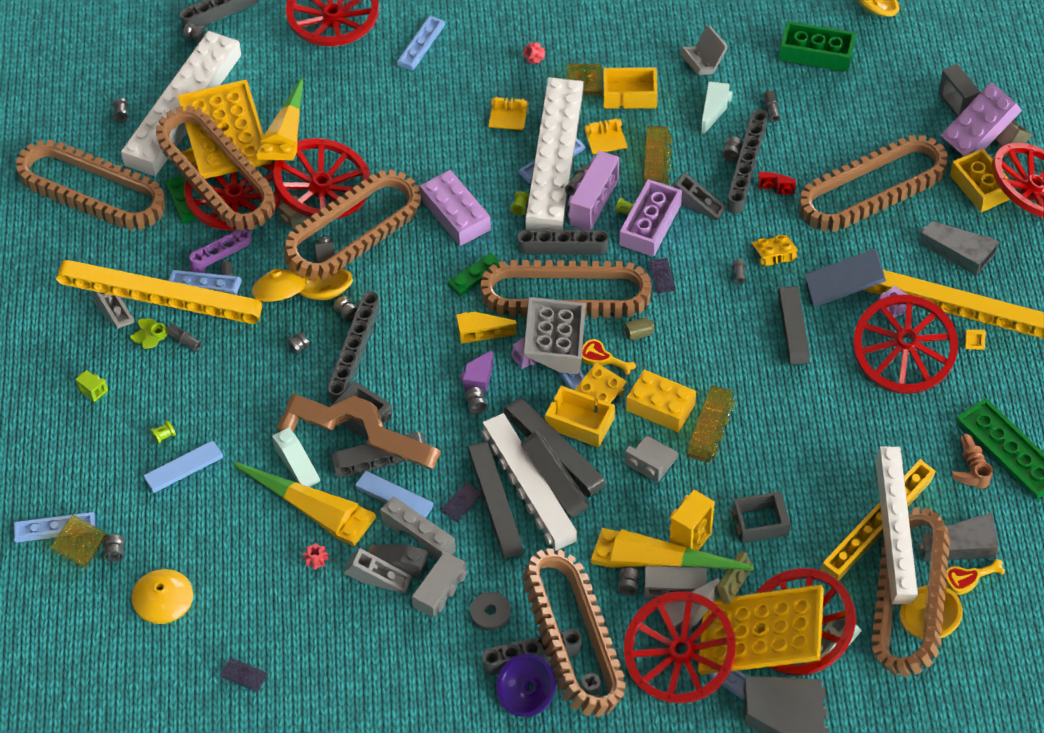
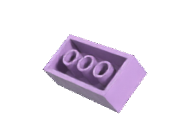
M990 82L941 136L964 157L982 148L985 150L1022 110L1009 96Z
M599 151L596 157L591 159L590 167L588 170H585L582 182H578L574 196L571 195L568 201V206H570L568 213L570 226L581 230H592L619 181V157Z
M451 170L420 185L422 202L459 246L491 230L489 214Z
M648 179L620 230V246L654 257L681 206L682 190Z

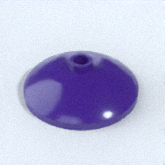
M520 654L507 661L500 670L496 683L497 696L501 705L509 713L519 717H532L544 711L551 703L556 689L553 669L547 661L533 654ZM531 684L534 685V689L532 691H530Z

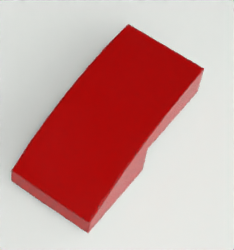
M759 172L758 189H776V194H795V179L778 173Z

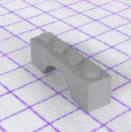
M394 496L380 509L382 523L395 532L405 531L414 536L427 550V554L437 561L444 552L453 555L456 551L454 537Z

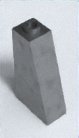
M933 221L927 227L924 226L920 232V245L975 276L981 272L997 253L999 241Z
M992 513L946 526L950 539V547H947L949 550V558H946L947 561L996 558L999 547ZM933 531L924 533L921 542H918V553L922 554L923 562H931Z

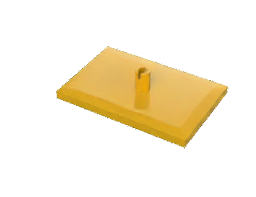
M247 79L177 95L179 105L183 107L184 111H186L187 106H193L195 111L199 108L203 110L204 115L208 114L211 120L217 124L218 128L224 132V136H228L230 142L236 145L237 150L239 149L243 153V157L245 156L254 167L272 163L271 160H257V151L264 134ZM185 123L198 172L204 179L238 171L199 126L193 123Z
M822 585L735 596L730 604H723L721 598L716 599L714 603L724 611L735 632L737 650L731 671L820 660L824 590ZM707 610L703 615L702 623L712 613L710 610ZM718 618L702 633L700 643L726 637L725 630ZM727 644L700 650L699 655L722 666L726 657ZM699 662L698 672L700 675L718 673V671Z

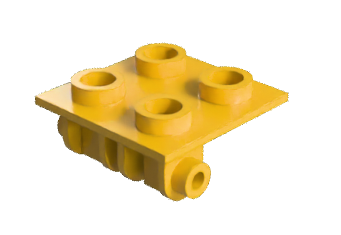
M492 98V109L488 127L524 130L528 108L527 101H524V99H515L514 101V98H511V101H508V98H506V101H504V98Z
M621 119L608 120V123L607 120H604V124H602V121H599V124L598 122L589 123L584 127L593 155L599 151L609 152L628 148L621 129Z
M777 235L774 238H762L751 242L761 256L759 258L760 265L778 264V257L780 263H783V261H794V258H797L796 252H798V249L787 235Z
M595 363L575 388V391L594 397L595 406H597L598 399L611 404L616 396L623 395L625 391L623 387L627 381L600 364Z

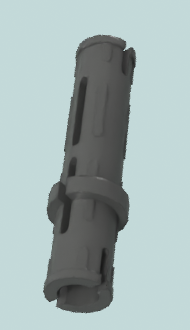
M583 164L574 173L575 176L565 186L566 194H575L578 182H582L583 174L586 169H589L590 164H587V166Z

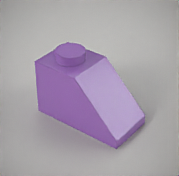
M489 351L467 364L466 370L461 373L464 391L473 387H480L487 394L494 364L493 352Z

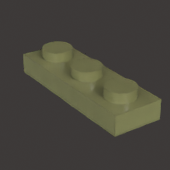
M739 552L734 561L752 565L746 552ZM727 570L717 586L723 604H730L750 571Z

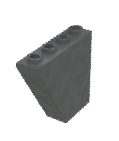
M746 676L743 685L746 725L760 733H828V726L824 725V719L827 717V707L823 706L826 690L825 687H822L821 679Z

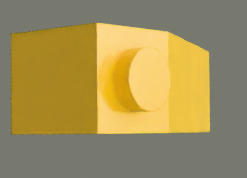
M465 312L456 315L461 344L517 335L516 320L479 312Z

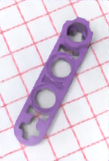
M244 229V231L237 230L192 252L189 256L190 272L205 273L206 266L247 247L251 243V232L247 229ZM228 243H229V244H232L233 246H231V247H225L224 244H228ZM210 251H216V252H218V253H217V254H209L208 252H210Z

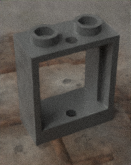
M955 64L942 70L938 94L958 117L981 91L962 68Z
M354 382L331 405L333 406L352 396H356L370 401L379 409L378 412L383 424L387 423L392 417L391 404L357 382ZM350 419L341 423L368 440L369 436L363 422Z
M781 491L734 499V504L730 511L732 519H736L735 531L736 535L741 537L742 543L789 535L790 521ZM767 508L774 509L778 524L751 529L745 528L742 512Z

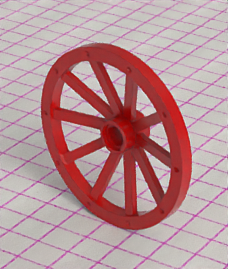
M287 0L286 17L291 30L302 40L319 46H340L358 40L372 29L379 14L378 0H370L371 8L353 11L347 10L362 0H351L344 6H342L344 0H338L337 3H333V0H327V5L320 0H311L321 10L296 5L297 0ZM293 10L319 17L296 22ZM369 15L362 25L346 19L347 17ZM324 22L313 34L302 28L303 26ZM342 23L355 30L341 35L339 25ZM328 26L334 27L336 36L320 35Z
M313 138L298 141L296 153L310 176L285 164L287 160H276L273 170V183L277 194L287 206L311 218L313 214H319L322 208H326V195L336 201L339 196L333 191L346 193L349 190L352 191L353 188L334 184L360 175L362 181L365 179L368 181L371 175L364 160L351 148L333 140ZM318 149L317 173H315L302 153L303 150ZM324 149L341 154L327 173L324 172ZM346 158L358 169L331 179ZM281 169L307 183L282 182ZM287 189H311L298 200L287 191ZM315 195L319 197L320 209L303 203ZM367 198L336 219L347 217L358 211L364 205Z
M1010 143L1002 146L993 157L991 165L996 183L1004 194L1019 207L1044 218V170L1039 176L1034 173V157L1044 161V149L1026 143ZM1015 153L1027 154L1028 175ZM1008 155L1019 174L1002 161L1004 156ZM1002 169H1004L1008 174H1010V175H1011L1013 178H1015L1017 181H1014V180H1011V179H1007V178L1005 177V175H1004ZM1013 187L1020 188L1022 195L1018 193ZM1029 200H1035V201L1037 202V204H1035V203H1033V202H1031V201H1029Z
M273 162L262 166L270 173L264 177L268 182L273 180L275 165ZM236 172L231 173L230 184L221 175L214 177L224 190L214 186L211 187L234 212L238 213V208L244 206L251 212L257 209L256 206L247 200L262 199L259 193H250L255 190L252 185L245 188L248 183L245 177H243L240 184L237 183ZM186 179L184 195L191 214L197 220L210 227L222 230H237L236 225L231 228L227 226L226 221L222 222L221 219L216 218L218 215L214 211L209 215L204 213L198 206L207 205L206 200H193L194 187ZM275 189L273 195L276 210L282 199Z
M903 294L883 298L872 304L862 314L854 332L853 349L860 369L874 384L894 393L915 394L935 387L946 378L957 357L958 339L953 323L940 307L922 297ZM901 304L906 305L905 329L900 326L887 307ZM912 305L931 313L914 329H911ZM881 310L897 333L868 324L867 322ZM935 318L940 321L946 331L945 334L917 336ZM863 329L894 339L862 348ZM908 338L911 343H905L902 339ZM949 340L948 359L919 342ZM896 346L875 371L864 356L867 353ZM916 349L944 364L943 368L932 378H930ZM902 352L899 383L880 376L892 360ZM909 352L925 381L905 384Z
M797 568L784 571L766 581L755 593L772 592L779 586L781 590L788 589L787 582L798 579H806L805 587L813 586V580H817L832 587L823 597V608L836 593L840 595L844 603V611L822 617V625L846 618L841 637L823 630L821 631V638L836 643L833 649L820 658V660L802 665H794L793 663L768 667L777 673L790 676H804L819 672L839 659L852 640L856 625V614L852 599L844 586L836 578L820 570Z
M682 591L663 594L646 603L631 620L624 640L625 662L633 680L650 696L673 704L692 703L715 692L729 676L735 662L737 650L735 632L724 611L716 603L702 595ZM686 602L681 637H679L664 607L666 604ZM695 603L707 608L712 613L688 638L692 604ZM656 609H659L673 641L642 624L648 615ZM716 618L720 620L726 637L693 644ZM638 629L669 646V648L634 651V641ZM727 644L726 657L722 666L694 653V651ZM680 646L687 647L683 654L677 653ZM670 655L644 677L639 673L634 660L636 657ZM690 659L718 671V674L707 685L702 687ZM676 660L667 692L658 690L648 683ZM684 662L696 691L674 694L682 663Z

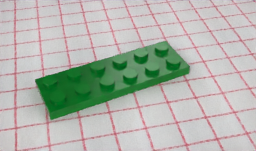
M987 398L957 416L956 422L1036 500L1044 495V453Z

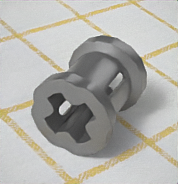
M122 98L115 99L112 103L114 108L112 117L115 121L124 122L129 117L127 113L128 101Z
M593 673L584 675L582 678V690L587 694L589 691V695L593 697H598L600 695V679L598 675Z

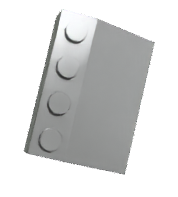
M529 297L524 356L560 373L579 375L582 361L586 303Z

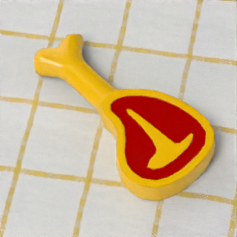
M591 339L583 345L582 362L587 365L594 366L595 363H598L601 366L611 364L623 369L625 375H629L630 371L636 368L634 362H624L613 357L611 353L605 350L599 340Z
M995 559L993 564L980 569H965L959 566L950 567L947 569L946 585L956 595L965 594L977 585L980 577L993 572L1003 575L1002 561Z

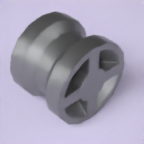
M297 332L295 337L286 340L287 346L294 355H299L301 350H306L310 347L308 340L301 332Z

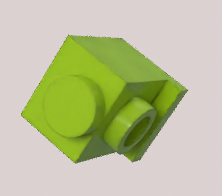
M88 370L80 373L75 379L78 390L93 402L97 401L108 391L105 379H100L98 375L91 374Z

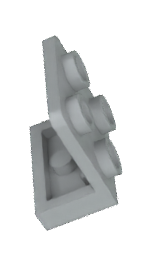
M706 26L696 46L682 47L680 54L694 69L696 74H714L727 50V45L711 26Z
M649 436L644 437L636 449L629 446L625 451V465L656 482L661 480L678 458V453L675 450Z

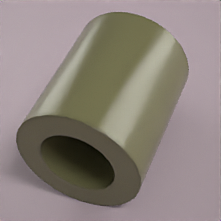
M644 317L624 323L628 340L633 341L652 335L654 330L653 321Z

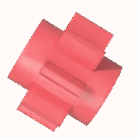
M528 43L523 51L524 58L528 59L527 63L539 64L545 56V49L541 48L540 43Z
M317 543L310 547L307 546V553H303V560H306V566H311L315 570L321 566L324 567V560L329 559L325 546L320 547Z

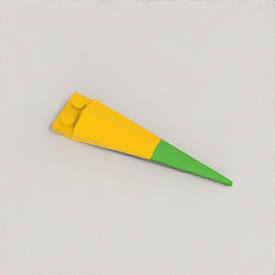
M302 78L261 139V145L257 151V160H294L297 153L299 115L303 88Z
M233 462L237 469L282 497L335 538L355 547L376 519L374 512L360 507L358 503Z
M602 528L591 558V564L609 568L690 566L754 570V566L622 529L621 531Z

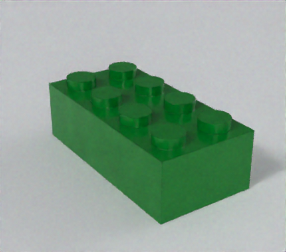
M787 21L781 42L779 60L849 72L856 32Z

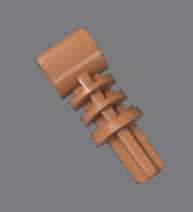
M964 434L960 437L961 444L965 450L962 456L967 460L970 472L952 471V478L966 485L976 486L981 489L986 488L990 484L993 469L984 460L981 447L975 446L971 435Z

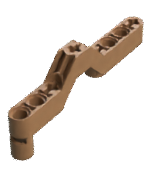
M292 393L285 407L286 412L284 415L282 414L276 430L280 432L288 427L294 432L299 419L333 431L335 426L350 419H355L363 422L369 436L366 443L381 451L431 470L434 469L441 453L435 447L384 428L377 407L370 401L356 396L328 407Z

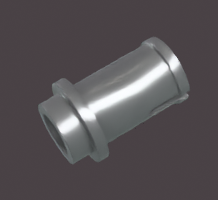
M742 259L734 260L731 266L734 270V282L736 284H743L746 282V263Z

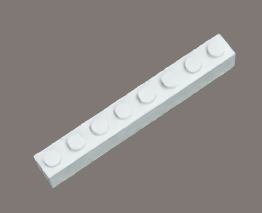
M503 413L484 421L483 431H481L484 440L490 443L493 455L498 456L499 464L503 471H507L510 483L516 486L519 498L521 500L524 499L526 502L527 511L535 517L536 526L539 530H543L547 544L552 545L556 551L576 542V529L547 482L521 446V440L505 414Z
M880 447L875 457L891 604L912 605L918 592L900 447Z

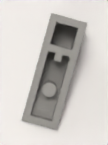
M92 291V299L98 309L117 329L134 323V319L121 297Z
M361 548L350 556L344 570V574L362 583L402 594L406 593L412 578L410 574Z
M717 578L691 593L702 595L714 602L719 596L717 586L720 580ZM674 602L664 606L678 634L682 631L686 602ZM695 603L692 604L689 630L699 622L708 610L707 608Z

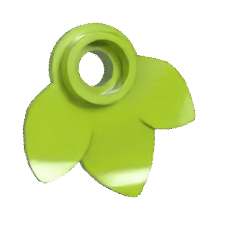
M139 319L138 324L141 330L131 335L130 338L133 342L142 344L143 349H150L155 347L160 340L167 337V327L162 323H156L154 319Z

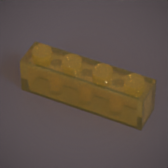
M647 126L644 186L648 179L668 186L670 184V175H666V172H670L671 162L667 161V158H671V148H668V145H671L672 134H668L669 127Z
M711 385L688 446V457L711 463L712 457L717 456L719 449L717 443L723 439L725 432L723 427L728 425L730 414L728 413L730 410L733 411L736 399H733L734 391Z

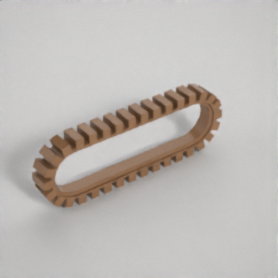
M180 106L176 107L177 113H174L172 110L166 112L167 118L162 116L158 121L159 125L156 126L157 140L163 154L169 158V161L175 165L178 171H181L182 176L185 179L187 178L188 183L191 186L193 185L197 193H200L202 199L206 200V203L210 208L212 207L216 215H219L222 222L226 221L227 226L233 228L236 225L237 230L244 231L245 225L248 226V230L255 229L254 223H257L260 227L266 223L265 218L270 219L273 215L272 210H275V199L268 181L262 178L261 173L256 171V168L252 163H249L245 156L243 157V153L239 149L237 150L236 145L230 142L228 136H224V132L211 120V117L208 114L204 115L203 110L197 108L195 111L193 106H187L186 111H184L183 107ZM182 123H193L199 126L261 195L262 201L260 206L250 213L243 214L230 209L169 139L171 131Z
M915 135L908 136L907 142L904 138L897 140V145L894 142L888 144V149L882 147L879 149L878 154L876 151L869 153V158L865 155L860 158V162L857 160L852 161L850 167L847 164L842 166L841 172L835 169L832 171L831 176L828 173L823 175L822 181L818 177L813 180L812 185L808 183L800 196V215H803L802 219L806 223L810 221V226L814 229L821 225L820 231L827 232L828 226L831 227L832 232L838 231L839 225L845 229L850 226V221L855 224L859 222L860 217L862 219L868 218L869 212L874 215L878 213L879 208L881 210L888 208V203L893 206L897 204L898 199L900 202L905 200L907 194L909 197L916 195V189L920 193L925 190L926 186L930 188L934 186L935 181H941L946 171L947 152L944 151L941 143L936 145L937 140L930 138L928 142L925 141L926 136L919 135V140H916ZM921 152L927 154L935 163L929 170L839 213L824 214L816 210L812 205V201L818 196L909 153Z
M43 140L37 141V147L31 143L26 146L27 151L22 149L19 153L20 158L17 157L16 168L18 175L26 188L30 187V190L35 193L39 191L40 195L45 197L49 194V198L54 201L58 198L59 203L64 205L68 202L69 207L75 208L77 206L81 212L87 210V214L91 216L96 214L98 219L104 220L106 217L108 223L113 224L115 222L116 226L123 228L126 224L128 230H134L135 225H138L139 230L145 229L144 223H147L149 226L156 224L155 219L160 220L163 216L162 212H165L164 194L156 181L151 183V178L146 176L142 179L141 174L136 172L132 175L131 170L125 168L123 171L122 166L117 164L113 168L112 162L106 161L104 163L103 159L99 157L94 160L92 154L87 153L85 156L84 151L79 149L75 151V148L72 146L66 148V145L62 142L56 145L55 140H48L47 144L44 145ZM42 157L57 158L146 194L153 201L144 211L137 213L126 212L35 175L29 169L32 163Z
M384 170L379 171L377 177L372 174L369 176L368 181L365 179L360 183V186L356 185L352 188V191L349 190L344 193L343 197H338L335 203L331 202L328 204L327 209L324 207L319 211V214L315 213L311 216L310 220L306 219L303 221L302 226L299 224L294 227V231L289 233L284 246L283 255H285V263L290 264L289 269L293 273L299 270L298 276L301 278H305L306 274H309V280H316L318 275L321 280L326 279L328 274L334 275L338 269L341 270L345 267L346 262L350 264L354 257H360L362 252H367L371 246L377 245L379 240H384L387 234L390 236L394 233L395 229H400L403 223L407 224L410 222L411 217L415 216L421 201L419 186H414L415 181L411 177L405 180L406 174L403 172L396 176V170H389L388 174ZM394 187L402 191L406 196L408 203L326 261L312 263L299 255L297 246L302 241L378 189Z
M511 260L509 266H507L505 261L498 262L499 268L494 264L490 266L489 272L485 271L481 280V296L484 305L487 304L488 309L492 312L497 309V314L504 316L506 311H509V317H516V311H521V317H527L529 299H506L498 296L493 291V287L498 281L505 278L625 279L632 281L638 286L639 292L637 295L628 300H561L586 303L585 318H587V312H591V318H598L599 312H603V318H610V313H615V318H622L623 312H626L627 317L634 316V311L638 314L644 311V306H648L651 298V282L648 273L644 274V269L640 266L635 269V264L628 262L626 267H623V261H616V267H611V261H604V266H599V261H592V266H588V261H581V266H576V261H569V266H564L563 260H557V266H553V260H546L545 266H541V260H534V266H529V260H522V266L518 265V260Z
M920 507L913 508L911 515L908 511L910 529L917 526L932 528L933 541L923 641L917 652L904 658L894 657L890 655L889 651L894 604H891L885 547H882L881 552L884 558H881L880 565L883 569L879 570L881 578L878 580L880 590L877 591V599L879 601H876L875 608L877 612H875L874 616L876 624L873 625V631L876 635H872V643L874 644L872 648L881 666L895 676H898L900 672L902 677L910 676L911 669L915 675L923 672L920 665L923 664L928 668L933 663L930 657L937 658L939 653L937 646H941L939 635H942L940 624H943L941 613L944 612V604L942 602L945 601V593L943 591L946 590V582L944 580L947 579V571L945 569L948 568L946 558H949L947 547H950V539L948 537V529L940 515L936 512L933 513L928 508H924L923 512Z
M553 548L546 549L544 552L540 550L536 552L535 556L533 555L524 570L523 581H525L523 587L525 592H530L527 598L529 603H533L531 606L532 613L537 614L534 618L536 625L541 624L538 630L540 635H544L542 638L543 645L548 646L546 649L547 657H552L549 661L551 668H556L554 670L555 679H560L557 683L559 691L566 690L562 697L566 702L573 700L574 702L571 704V707L576 711L581 706L583 707L582 714L590 716L592 711L594 717L602 716L603 713L607 715L620 702L626 687L625 682H622L624 678L623 671L618 670L620 667L619 660L614 659L616 656L615 649L610 648L612 646L611 638H606L608 635L607 627H602L605 623L603 616H598L601 610L599 605H595L597 599L595 594L590 595L593 588L591 584H587L589 581L588 574H581L584 567L581 563L574 565L573 563L576 558L571 554L565 558V551L559 549L556 553H554ZM546 567L555 568L569 579L607 685V696L593 697L579 687L540 577V569Z

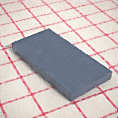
M876 248L805 274L815 307L886 281Z

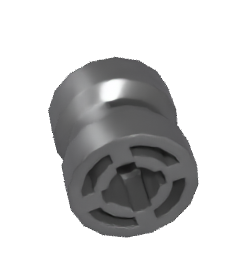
M188 22L184 27V39H193L195 42L200 43L206 35V27L195 26L194 23Z
M728 137L722 152L723 158L730 162L738 161L743 141L738 137Z
M347 296L338 298L333 305V309L338 314H341L345 322H350L354 319L358 307L352 304V301Z
M473 387L465 392L464 395L468 402L470 413L480 414L488 408L482 388Z
M116 534L105 537V560L109 562L123 560L124 550L122 548L125 544L124 537Z
M623 568L620 570L619 593L627 596L638 593L637 582L640 576L638 570L634 568Z

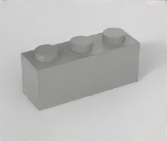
M444 552L412 596L413 607L433 618L438 612H441L445 607L448 597L454 595L456 586L467 575L465 561Z
M645 566L644 598H656L671 592H692L707 584V568Z

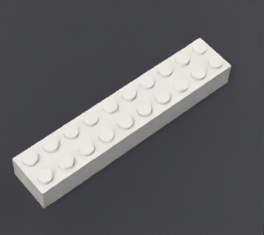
M211 31L206 33L122 149L121 154L124 166L152 176L158 174L168 159L163 154L157 140L156 126L159 125L158 121L162 116L167 118L166 112L170 110L177 113L176 107H180L177 95L221 85L241 56L239 41ZM185 123L177 125L169 135V139L176 147L187 133Z
M548 77L526 214V230H563L568 198L565 186L570 182L584 81Z

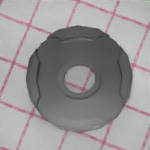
M483 593L477 596L471 603L470 616L473 623L482 630L494 631L496 628L504 627L510 620L511 607L509 601L499 593ZM491 608L496 612L493 615H488L485 611Z

